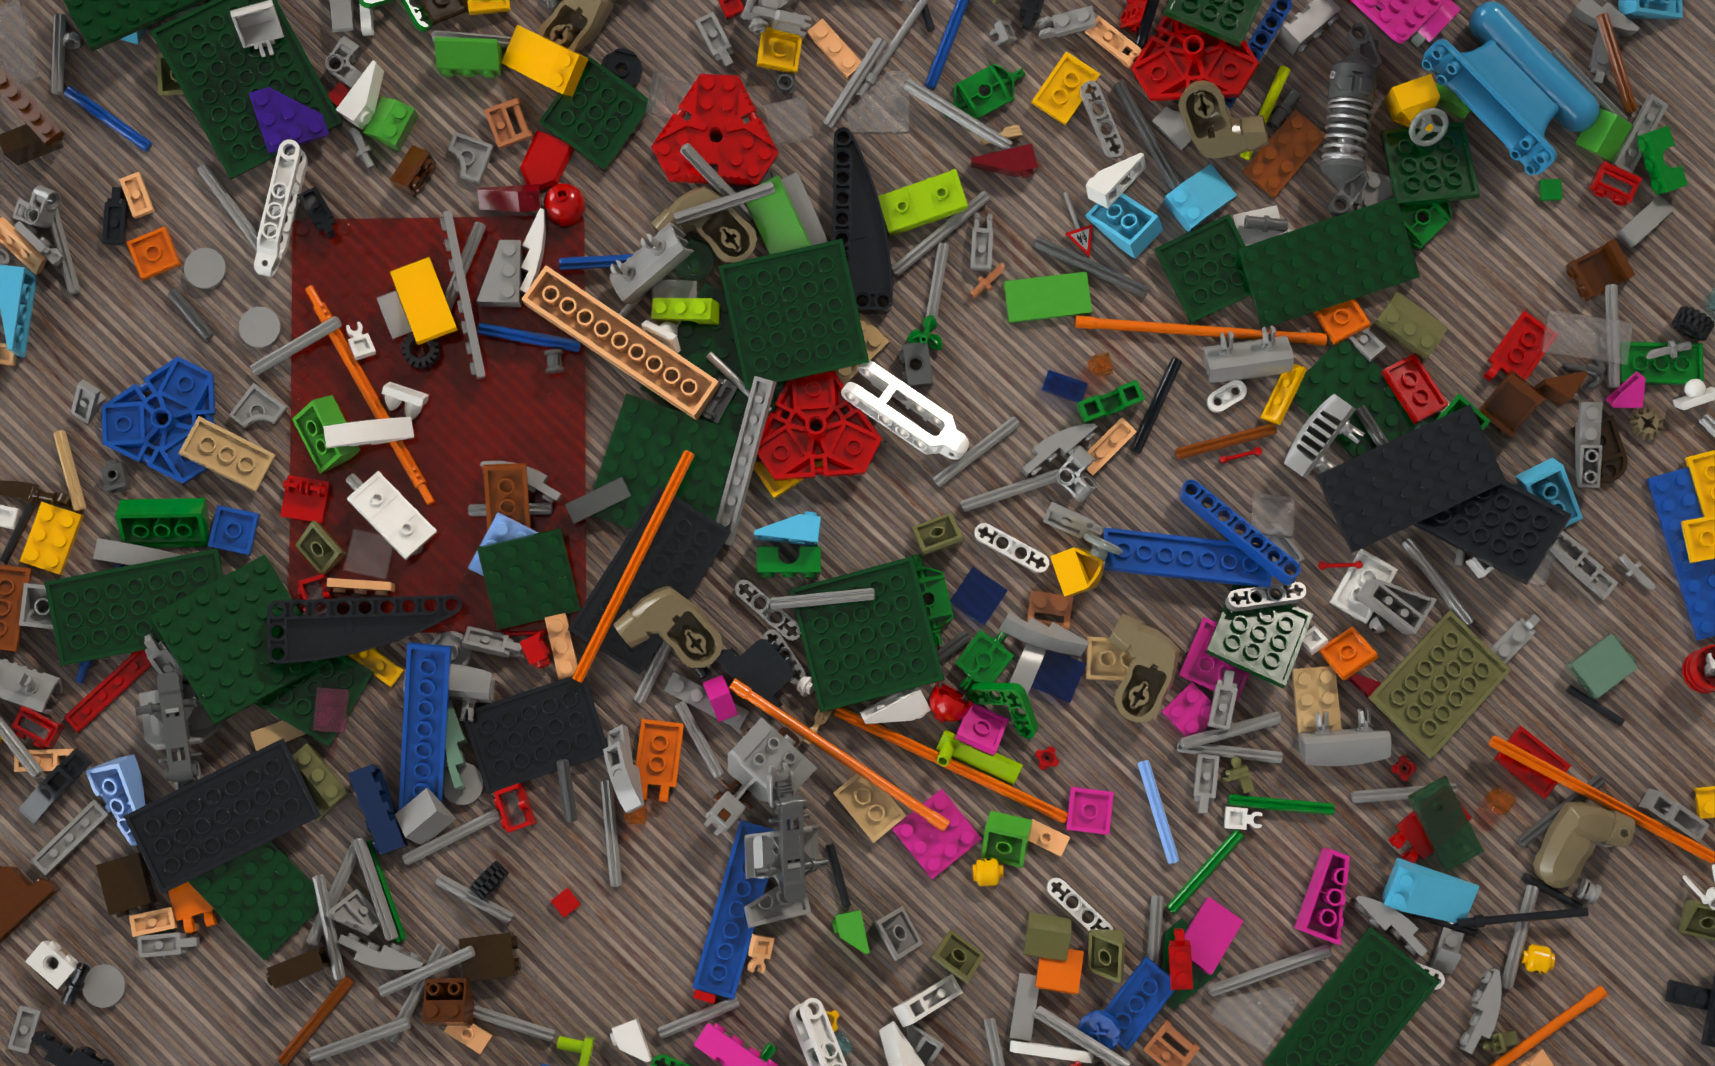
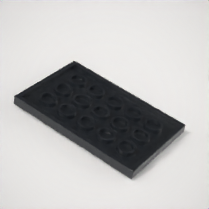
M1506 481L1414 525L1527 585L1570 520L1571 514Z
M573 676L475 708L473 722H469L467 712L465 725L487 794L557 772V761L561 759L569 760L570 767L604 756L603 749L608 747V743L586 676L582 683L575 681L572 678Z

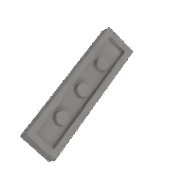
M1653 94L1647 96L1632 124L1631 130L1612 162L1613 165L1633 173L1642 156V152L1638 148L1637 136L1657 128L1668 107L1667 103Z
M673 672L664 691L716 718L705 688ZM735 704L738 715L722 722L740 730L749 711Z
M93 799L31 862L45 876H48L110 814L97 800Z

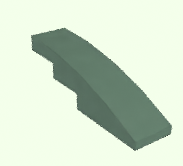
M450 700L445 749L453 786L459 792L466 789L459 769L467 766L460 746L468 744L455 706Z

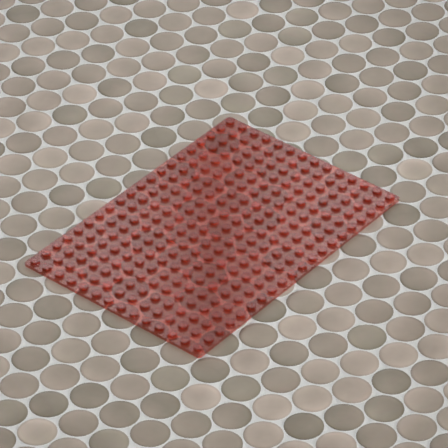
M536 216L453 217L461 255L474 223L481 222L486 226L465 277L476 332L478 325L485 323L574 339L525 306L523 301L522 307H480L476 302L499 240H521L523 244ZM546 216V241L539 274L545 266H548L585 291V269L560 270L558 262L559 258L585 257L584 217L581 216L580 221L571 226H559L558 223L549 221ZM440 218L335 219L336 224L333 225L336 237L330 240L327 238L324 230L318 232L310 219L294 220L292 232L291 341L322 324L313 309L314 304L305 290L308 286L313 285L322 302H325L331 315L340 319L342 326L339 329L347 343L351 337L347 335L346 325H349L351 330L356 331L358 330L357 322H360L363 327L362 335L369 334L376 354L357 361L390 418L406 417L404 409L405 401H402L392 411L388 409L385 395L381 394L383 386L388 382L429 394L428 402L423 405L418 416L412 420L414 438L405 439L403 442L426 480L425 485L435 501L431 505L426 504L418 488L414 487L389 442L375 445L371 443L358 445L361 451L350 460L325 473H319L292 420L294 416L312 400L333 395L347 423L376 420L329 335L324 336L291 356L290 475L330 482L323 522L320 524L348 555L326 575L328 578L382 581L395 584L394 593L388 592V596L375 595V591H367V594L363 595L354 594V590H346L345 593L333 592L334 599L455 595L460 598L462 607L459 613L420 633H447L449 631L465 633L467 626L492 632L547 629L545 619L497 630L484 576L468 569L477 551V547L480 546L488 531L487 516H470L468 514V506L470 504H486L484 474L482 473L483 468L480 466V463L482 461H506L527 463L528 467L547 475L550 479L546 485L563 495L560 503L553 501L551 515H530L531 529L540 533L561 528L580 607L582 608L586 602V519L574 524L565 504L586 495L585 345L581 343L579 352L563 350L561 357L564 372L546 373L547 356L544 355V351L556 348L484 336L477 333L485 371V378L477 380L476 375H472L470 363L473 362L472 354H467L465 342H469L468 333L463 334L461 321H465L464 314L459 313L457 301L461 300L458 293L451 310L457 330L437 338L441 347L440 359L437 358L436 364L433 363L429 369L428 367H425L423 370L420 368L416 369L406 362L401 353V343H404V337L407 338L409 336L408 333L392 339L377 297L397 290L390 273L391 271L428 257L431 259L445 295L454 272L450 271L448 260L452 259L451 251H446L444 239H447L448 236L446 230L442 231ZM525 250L523 252V262L528 254V251ZM523 272V282H524L525 277H526V275H527V274L524 273V272ZM427 343L416 344L413 352L417 357H424L429 352V346ZM377 471H380L401 495L437 530V533L423 545V550L419 554H413L405 560L347 501V498L354 492L346 482V478L350 474H355L365 483ZM537 490L534 493L529 491V503L549 502L541 498L543 494ZM290 518L289 594L293 600H301L297 592V587H300L298 581L320 574L295 546L311 521ZM319 584L310 586L312 598L323 599ZM452 599L448 600L446 608L449 611H455L458 608V603ZM428 600L425 602L424 608L428 612H432L437 608V605L434 601ZM406 601L402 608L405 612L409 613L414 611L415 604L411 601ZM364 602L360 604L359 611L363 614H368L372 607L369 603ZM341 603L337 607L338 613L342 615L347 614L350 609L346 603ZM382 603V612L390 613L393 610L392 603ZM299 604L297 607L303 615V608L305 606ZM318 604L316 606L318 615L327 612L325 604ZM579 611L567 614L569 627Z

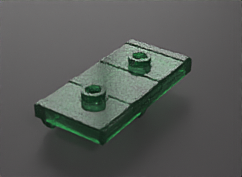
M1443 776L1408 795V800L1445 871H1449L1484 852L1447 776Z

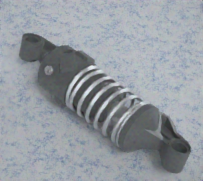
M1362 22L1354 24L1347 34V41L1354 51L1333 65L1330 73L1329 106L1327 109L1331 114L1326 116L1330 124H1327L1325 129L1331 133L1326 134L1324 139L1332 143L1323 145L1324 150L1329 153L1322 155L1323 160H1321L1320 170L1338 189V194L1328 206V211L1333 217L1346 213L1352 204L1361 205L1362 191L1369 180L1366 172L1367 163L1364 161L1368 157L1365 149L1369 147V143L1366 140L1370 137V133L1367 130L1371 128V123L1368 120L1372 118L1369 110L1373 108L1376 76L1382 61L1378 53L1379 40L1373 39L1368 26ZM1354 31H1359L1362 34V38H1357L1354 35ZM1363 142L1365 144V146L1362 148L1354 145L1355 143ZM1362 152L1364 156L1358 157L1353 155V153ZM1335 202L1342 203L1344 210H1338L1335 207Z

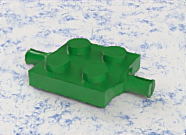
M981 630L977 633L954 663L966 675L959 685L962 688L968 682L963 690L967 691L973 681L977 683H994L1014 657L1002 644L1009 634L1005 633L1001 638L1004 632L1000 631L997 637L994 638Z

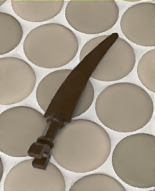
M0 480V495L21 499L30 503H34L36 499L37 501L45 500L52 502V504L71 507L72 502L71 498H68V494L43 492L37 484Z

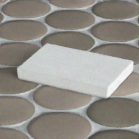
M1360 549L1352 563L1361 561L1363 567L1361 569L1349 567L1329 603L1360 622L1367 624L1374 611L1356 598L1357 594L1366 580L1379 579L1391 583L1398 569L1366 550Z

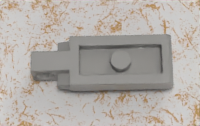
M714 12L695 20V24L713 58L717 62L721 60L726 70L734 67L730 57L733 54L732 46Z
M1600 29L1596 33L1588 67L1590 69L1589 73H1593L1592 82L1597 87L1603 83L1604 77H1608L1611 72V65ZM1614 32L1616 40L1618 42L1619 33Z
M20 221L14 225V228L54 266L58 267L65 260L60 250L57 248L50 249L49 247L52 244L43 236L39 238L36 235L38 231L32 225H24Z
M1051 502L1043 519L1044 523L1080 539L1085 533L1100 538L1103 527L1094 523L1093 520L1054 502Z
M1535 614L1530 615L1526 621L1521 618L1490 649L1506 664L1533 637V634L1536 632L1533 627L1540 619Z
M467 626L462 641V648L500 657L520 658L523 651L520 643L513 642L514 640L510 639L509 635Z
M152 633L144 636V644L147 647L145 649L147 659L158 674L175 672L182 677L183 681L187 680L163 641L158 642Z
M1225 670L1223 680L1217 681L1208 727L1226 731L1230 730L1238 691L1237 684L1233 683L1234 671Z
M1197 754L1193 796L1194 802H1198L1197 813L1208 814V804H1213L1216 798L1220 756Z
M182 932L137 936L138 958L183 954L188 952V947L200 946V937L188 938L187 934Z

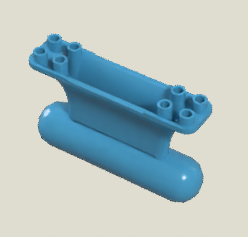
M1487 1L1476 7L1469 19V29L1482 46L1469 52H1459L1448 40L1438 39L1424 53L1422 67L1427 71L1431 70L1437 76L1436 80L1440 85H1446L1450 91H1453L1505 144L1510 151L1511 158L1519 160L1525 166L1524 169L1528 175H1539L1557 158L1556 150L1545 139V131L1552 118L1554 117L1563 128L1571 132H1582L1592 127L1600 114L1599 104L1596 98L1504 5L1498 2Z

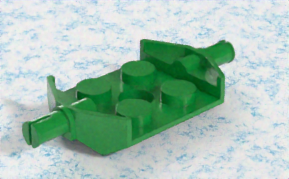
M992 64L954 85L953 105L977 120L1010 101L1014 102V83L1016 80L1026 76L1022 68L1014 73H1008L1001 66ZM983 86L988 87L990 94L982 96L978 91L979 88Z
M1448 202L1404 206L1401 209L1411 247L1418 251L1453 218ZM1425 213L1428 217L1427 222H1420L1417 219V214Z
M916 554L913 555L922 593L923 595L929 593L934 597V602L931 605H926L936 646H938V643L942 645L941 629L954 618L944 573L936 569L926 568L923 563L922 554H918V559Z

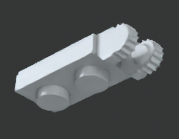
M1092 6L1053 15L1052 17L1047 16L1036 22L1040 28L1054 25V28L1041 30L1039 32L1040 39L1061 37L1097 27Z
M975 213L974 227L972 228L970 270L991 271L993 214L988 213L986 217L987 228H979L980 213Z

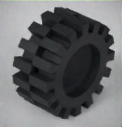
M1687 306L1680 307L1672 321L1673 327L1678 329V332H1682L1684 336L1688 335L1691 339L1695 338L1698 341L1707 340L1715 326L1714 320H1711L1710 316H1706L1707 314L1701 313L1698 309L1694 310V308H1688Z
M409 332V336L403 339L404 343H401L403 358L410 366L416 369L431 368V365L433 363L436 364L437 358L440 359L441 356L439 341L435 338L425 342L429 346L428 354L424 357H417L413 352L417 342L413 333Z
M495 861L472 883L470 889L483 900L508 876L509 871L498 861Z

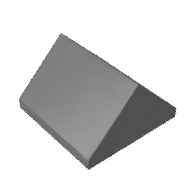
M24 583L19 626L53 629L45 585Z
M428 787L395 814L405 838L420 845L432 840L456 820L453 814Z
M903 906L874 921L894 961L923 944Z

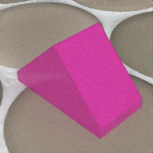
M1636 371L1604 400L1613 408H1643L1646 379Z
M723 675L703 682L718 723L738 715Z

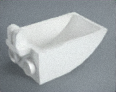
M267 0L231 10V17L243 48L254 45L255 49L260 50L261 57H266L263 47L267 46L269 54L273 55L272 45L275 44L274 40L284 37L273 1Z

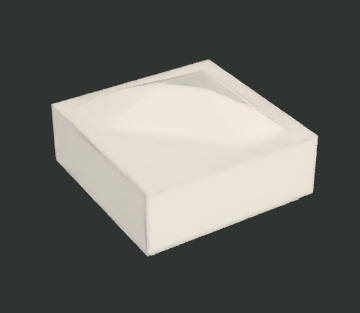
M1313 626L1306 632L1302 645L1313 655L1329 642L1319 629Z

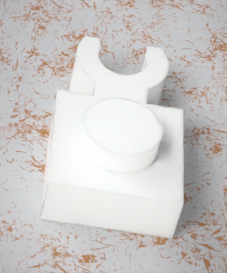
M357 322L358 330L356 331L351 330L350 326L346 325L347 335L351 337L348 339V344L355 361L376 354L369 334L362 335L363 327L360 322Z
M1225 807L1224 828L1246 830L1247 824L1253 828H1261L1262 825L1255 824L1253 819L1255 816H1262V813L1253 812L1247 815L1248 808Z

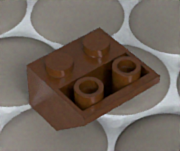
M412 145L390 178V182L393 186L414 198L416 194H420L424 189V182L427 177H431L435 172L436 162L430 152Z
M467 978L425 979L423 1023L430 1026L473 1025L474 1002Z

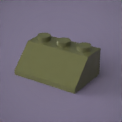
M1396 291L1372 324L1411 353H1415L1422 361L1430 356L1448 329L1446 325L1398 291Z
M305 744L293 754L300 772L322 816L316 818L319 821L350 796L352 792L312 744Z

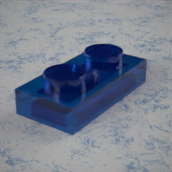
M1048 370L1041 391L1078 403L1083 400L1088 383Z

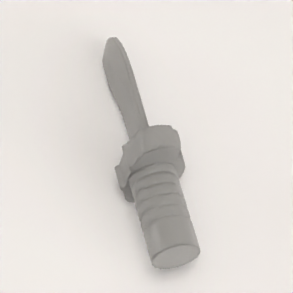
M351 128L350 132L359 148V151L355 153L357 158H363L367 169L374 168L375 164L369 154L373 150L372 146H365L360 132L356 128Z
M1674 340L1668 341V347L1651 350L1646 355V359L1670 354L1672 359L1677 358V352L1692 348L1691 342L1675 344Z
M1625 553L1618 557L1619 561L1628 569L1625 573L1628 577L1634 574L1646 588L1655 589V584L1639 569L1642 565L1639 561L1634 564Z

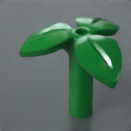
M929 315L922 322L925 331L920 329L913 330L908 335L907 341L910 343L921 342L923 344L928 341L930 348L941 350L943 344L941 337L938 334H931L937 328V321L934 316Z

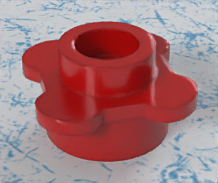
M1049 746L1045 750H1037L1035 752V757L1039 760L1038 766L1041 770H1046L1050 766L1056 767L1059 764L1054 747Z
M1400 756L1396 765L1391 767V771L1397 773L1402 781H1408L1409 776L1417 770L1416 764L1409 761L1406 756Z

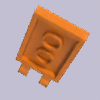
M648 719L641 720L635 766L639 767L644 800H647L649 785L661 786L659 801L666 803L669 800L670 787L676 788L684 724Z
M189 882L168 891L176 921L183 920L186 934L198 931L193 916L204 913L206 927L218 924L214 912L215 909Z

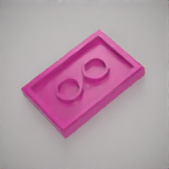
M1206 897L1184 933L1185 940H1190L1192 963L1208 975L1213 974L1243 923V920L1210 897Z

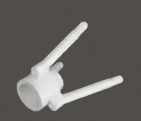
M1713 864L1712 870L1715 881V864ZM1684 875L1683 879L1701 898L1702 903L1709 904L1710 908L1715 910V887L1709 888L1706 895H1704Z

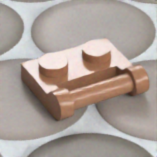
M515 98L484 110L499 150L534 138L533 132L529 130L521 109L522 103L520 98ZM509 109L514 111L521 130L519 134H515L507 113Z
M1031 590L1027 622L1030 617L1034 618L1035 613L1063 617V623H1054L1069 631L1073 596L1064 597V595ZM1035 619L1048 627L1053 622Z
M1166 1019L1142 1050L1161 1066H1187L1200 1047L1188 1041ZM1167 1033L1186 1049L1187 1053L1185 1056L1167 1043L1162 1036Z

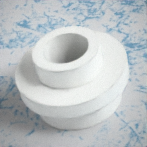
M804 676L797 685V691L803 697L811 695L815 690L812 677Z

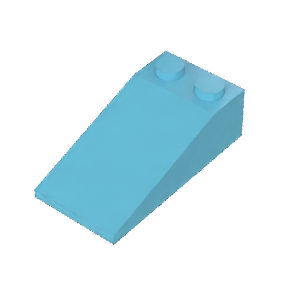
M0 265V311L7 349L15 355L25 358L37 276L25 267Z
M1397 858L1383 891L1382 899L1385 906L1403 912L1457 923V919L1467 918L1479 890V885Z

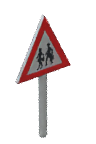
M1064 192L1063 195L1076 230L1067 232L1065 235L1090 258L1093 224L1080 228L1067 192Z

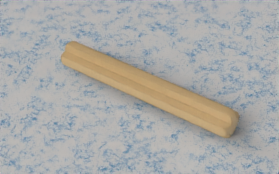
M59 430L54 432L53 436L71 502L75 511H82L86 509V504L65 431Z

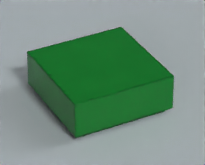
M1561 179L1539 180L1540 202L1561 201L1563 199Z

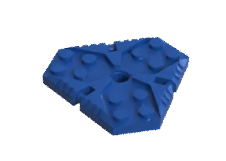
M177 356L143 378L145 382L140 386L134 384L101 406L103 445L140 463L145 462L147 463L146 466L182 484H187L208 469L178 453L198 416H205L206 420L216 424L213 420V415H216L215 382L213 373ZM150 389L152 394L147 397L144 392ZM165 415H168L167 423L161 425V418ZM150 448L154 449L152 456L147 455Z

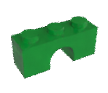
M1669 125L1637 136L1638 148L1642 152L1644 166L1649 173L1651 187L1656 195L1688 185L1682 165L1669 167L1664 162L1663 155L1665 150L1675 145Z
M1135 380L1119 386L1107 394L1095 395L1077 403L1076 408L1082 423L1089 424L1142 404L1145 398L1138 381Z
M757 547V574H761V578H774V574H783V578H795V574H804V578H817V574H821V547H799V557L791 564L780 560L778 547Z

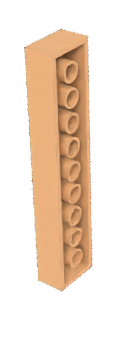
M548 266L543 268L521 299L525 306L696 421L721 387L719 381Z

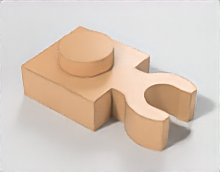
M752 934L748 955L752 959L747 965L748 971L754 972L756 965H758L757 971L762 974L765 972L766 965L764 959H770L775 938Z

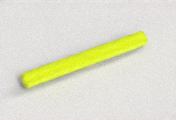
M1283 65L1280 66L1258 114L1263 115L1265 125L1290 73V68ZM1254 150L1241 153L1240 157L1250 160Z

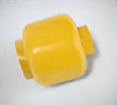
M980 858L976 861V864L972 865L973 881H977V884L981 887L996 886L999 884L1000 878H1004L1003 865H999L996 858Z
M1531 944L1527 947L1526 951L1523 950L1521 963H1524L1525 969L1528 972L1546 974L1554 967L1555 954L1547 946Z

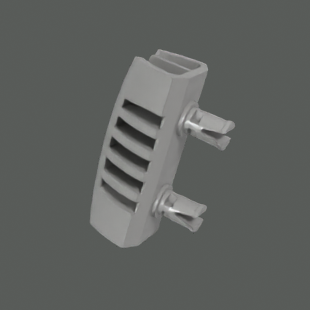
M671 222L662 228L655 237L650 234H646L648 239L642 237V248L637 250L632 257H629L625 263L615 260L617 265L611 264L610 270L612 273L609 274L610 280L617 295L624 303H635L694 252L692 249L685 248L689 243L684 239L685 234Z
M1271 325L1269 334L1264 326L1262 328L1263 339L1233 343L1234 334L1228 331L1226 340L1222 332L1220 334L1221 345L1203 347L1204 369H1206V374L1209 375V383L1258 378L1292 371L1294 356L1288 337L1286 335L1275 337L1276 328Z
M1333 394L1303 425L1289 449L1284 464L1304 478L1308 477L1313 468H1318L1324 472L1328 470L1327 467H1335L1336 465L1324 458V453L1338 433L1344 434L1356 444H1358L1359 440L1352 432L1361 436L1365 434L1349 423L1350 420L1348 419L1356 409L1337 395Z
M0 659V698L44 714H51L52 710L45 706L48 701L57 702L52 693H62L61 679L44 672L39 673L36 669L30 670L27 666L21 667L16 662L10 663L7 659Z
M451 664L449 700L462 702L460 721L465 722L468 712V720L473 722L475 704L477 702L488 704L493 702L495 678L492 677L491 672L482 669ZM404 676V682H403V691H404V693H405V676Z
M1361 708L1357 709L1359 727L1340 730H1329V712L1323 711L1322 720L1320 713L1315 712L1316 731L1298 734L1300 758L1305 759V764L1314 766L1358 765L1390 758V732L1385 726H1371V708H1365V717Z

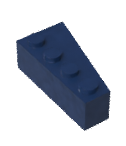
M371 764L348 773L352 787L357 795L360 809L365 815L367 829L369 832H372L374 837L373 846L376 852H380V855H386L409 846L395 816L397 812L380 765Z

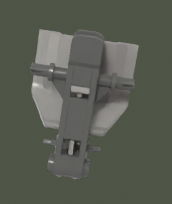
M170 672L158 675V690L139 693L140 706L135 707L136 716L142 715L145 742L156 750L166 749L167 758L159 759V763L168 762L169 768L165 769L166 779L172 783L175 782L176 790L202 778L199 761L192 759L193 757L202 756V753H191L190 745L206 740L220 729V723L216 726L213 724L192 687L185 685L180 675ZM172 749H177L178 761H175L174 755H176V752H173Z
M786 762L782 763L780 771H776L774 764H770L768 775L766 776L767 795L770 807H774L778 818L769 819V823L779 822L780 830L745 835L746 879L774 877L779 884L780 892L784 894L787 902L800 901L806 897L805 872L810 869L815 871L816 868L828 867L827 857L819 859V825L804 826L803 819L811 817V814H803V810L807 808L805 797L795 795L794 773L789 771V766ZM793 818H796V821H794V825H797L796 828H793Z

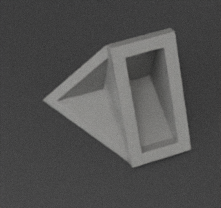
M914 1024L906 1026L908 1042L924 1065L930 1066L943 1048L944 1043Z

